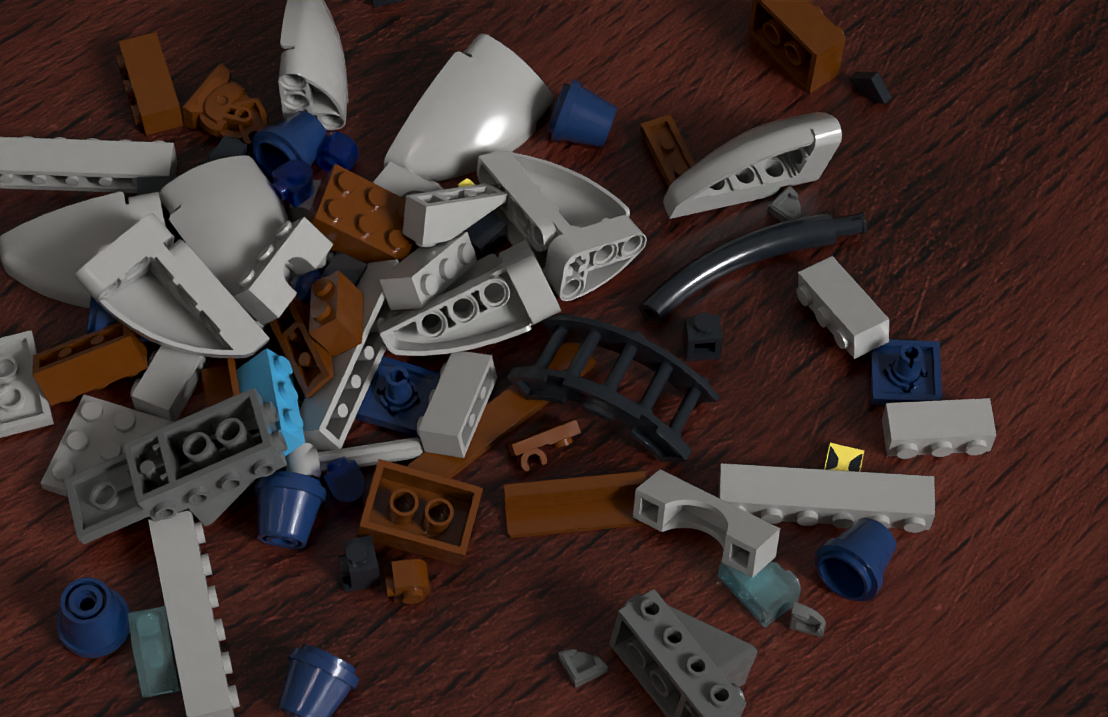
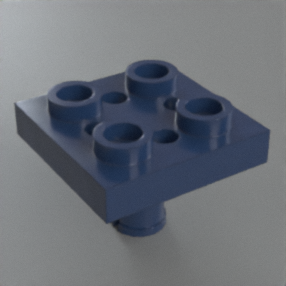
M889 339L888 343L869 351L871 405L885 406L886 403L942 401L940 341ZM901 389L910 390V392L905 393Z
M383 356L355 419L420 438L417 435V423L419 418L425 415L430 392L436 389L440 380V372ZM389 411H390L391 413L397 412V414H395V415H390L388 412H389Z

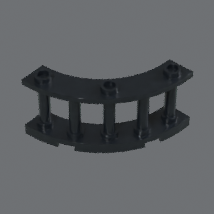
M566 313L554 314L541 321L552 335L536 363L529 367H513L507 376L526 400H544L564 404L566 399L582 403L584 411L610 423L615 418L631 428L629 435L647 448L659 462L687 461L692 449L682 440L681 432L696 403L717 402L720 397L705 377L697 374L668 351L646 340L637 331H627L605 322L572 316ZM562 343H582L568 369L562 372L548 369ZM596 346L620 354L604 384H597L580 377ZM632 360L655 372L639 403L631 401L616 391ZM666 381L684 396L669 426L653 415L652 411Z

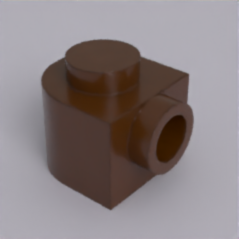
M420 559L391 561V574L384 576L387 597L393 596L394 602L403 601L405 604L422 602L424 597L431 591L427 563Z

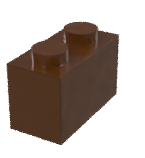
M339 270L327 277L318 279L311 285L308 332L334 357L361 344L363 335L364 294Z

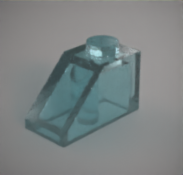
M722 560L720 562L718 576L764 628L790 610L794 602L798 603L801 592L798 579L791 571H785L777 562L768 563L753 578L722 563Z
M165 606L128 613L132 649L142 697L180 691L175 654Z

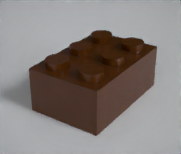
M809 0L752 1L748 33L809 94L839 75L846 36L838 25L833 24L823 14L818 5L812 4Z
M337 164L321 180L307 220L333 244L330 250L334 252L340 251L366 264L395 259L401 262L409 256L414 241L402 234L406 199Z
M378 459L356 538L372 535L374 543L461 566L467 551L483 488Z

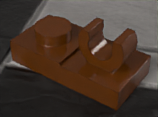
M567 419L507 442L505 447L508 455H519L518 465L522 471L526 472L530 470L527 459L532 454L537 456L540 465L547 464L545 453L538 449V447L552 444L553 449L566 446L573 442L571 436L577 435L581 431L577 420Z

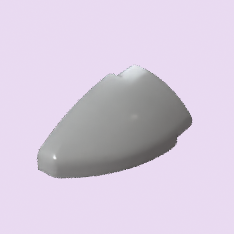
M287 0L280 44L283 49L289 50L281 54L278 80L283 118L285 119L297 111H306L314 115L322 123L325 130L341 129L346 123L347 103H349L344 52L333 17L324 0Z
M479 34L463 53L455 52L426 90L386 154L384 168L391 161L401 167L406 166L410 168L417 176L427 181L434 182L453 179L477 171L478 156L495 151L512 152L526 142L536 131L537 122L554 103V96L540 77L513 51L489 35Z
M823 112L807 113L757 126L729 140L685 171L669 186L663 200L669 219L771 197L779 191L780 187L817 181L841 143L842 131L838 120L834 116Z
M495 151L478 156L477 177L479 183H488L508 194L507 201L493 210L496 216L508 224V240L512 246L524 240L527 241L548 284L561 300L571 301L605 284L621 272L645 247L647 238L629 218V208L620 199L589 178L552 162L508 151Z
M233 156L202 164L165 185L159 194L161 203L170 214V222L185 243L232 296L240 288L237 284L239 279L248 270L255 269L259 263L256 260L257 256L265 247L275 243L278 239L275 233L288 221L287 213L277 190L250 156ZM284 266V277L288 283L291 269ZM243 307L262 330L270 325L269 322L262 325Z
M116 192L63 207L19 225L0 236V260L5 272L26 287L46 297L89 308L91 295L76 279L75 274L87 262L148 214L154 213L166 227L159 192L128 197L129 204H126L122 192Z
M150 213L87 262L75 274L76 279L113 318L151 342L196 356L246 358L252 356L269 342L270 338L191 248L181 239L174 243V236L154 213Z
M524 240L500 252L499 257L491 253L477 260L478 262L424 308L399 310L379 327V333L386 347L395 355L426 356L448 354L490 345L528 332L532 329L531 325L560 312L561 308L529 244Z

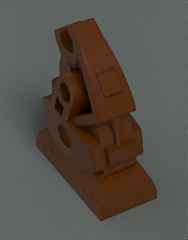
M221 63L182 107L186 127L191 129L202 127L209 134L221 139L224 135L236 137L248 145V151H252L251 139H253L254 135L261 128L268 126V116L259 98L250 99L244 87L240 86L237 82H232L231 71Z

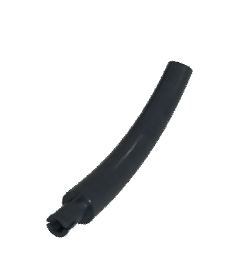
M830 212L783 221L736 237L702 254L671 275L640 304L639 311L648 320L660 323L693 294L738 269L794 251L835 245L836 237L866 233V219H862L865 215L863 212H859L858 214L833 218Z

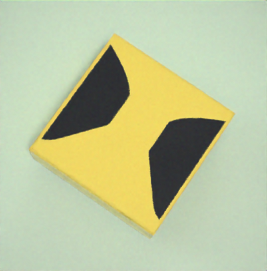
M830 443L824 470L860 472L864 450Z

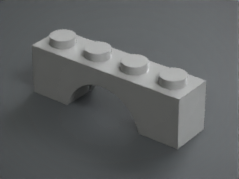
M661 469L636 488L633 518L661 532L675 528H692L710 534L719 541L723 548L722 563L752 578L776 557L780 528Z

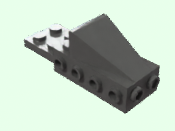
M252 388L123 444L125 453L64 479L77 539L86 544L150 516L157 522L172 518L176 513L188 508L205 527L212 524L255 479L269 476L276 470L287 466L283 451L288 450L283 434L280 430L276 429L275 422L279 421V416L271 401L266 403L258 391Z
M655 589L643 596L641 593H638L631 597L624 604L623 608L618 611L609 645L665 716L741 717L746 701L739 687L746 682L757 655V649L739 638L667 605Z

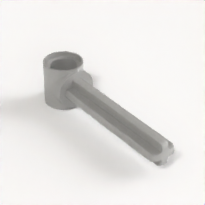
M418 437L317 452V448L312 444L304 443L285 456L287 463L285 470L304 474L319 481L321 473L377 465L378 459L396 462L418 458L423 454V446Z

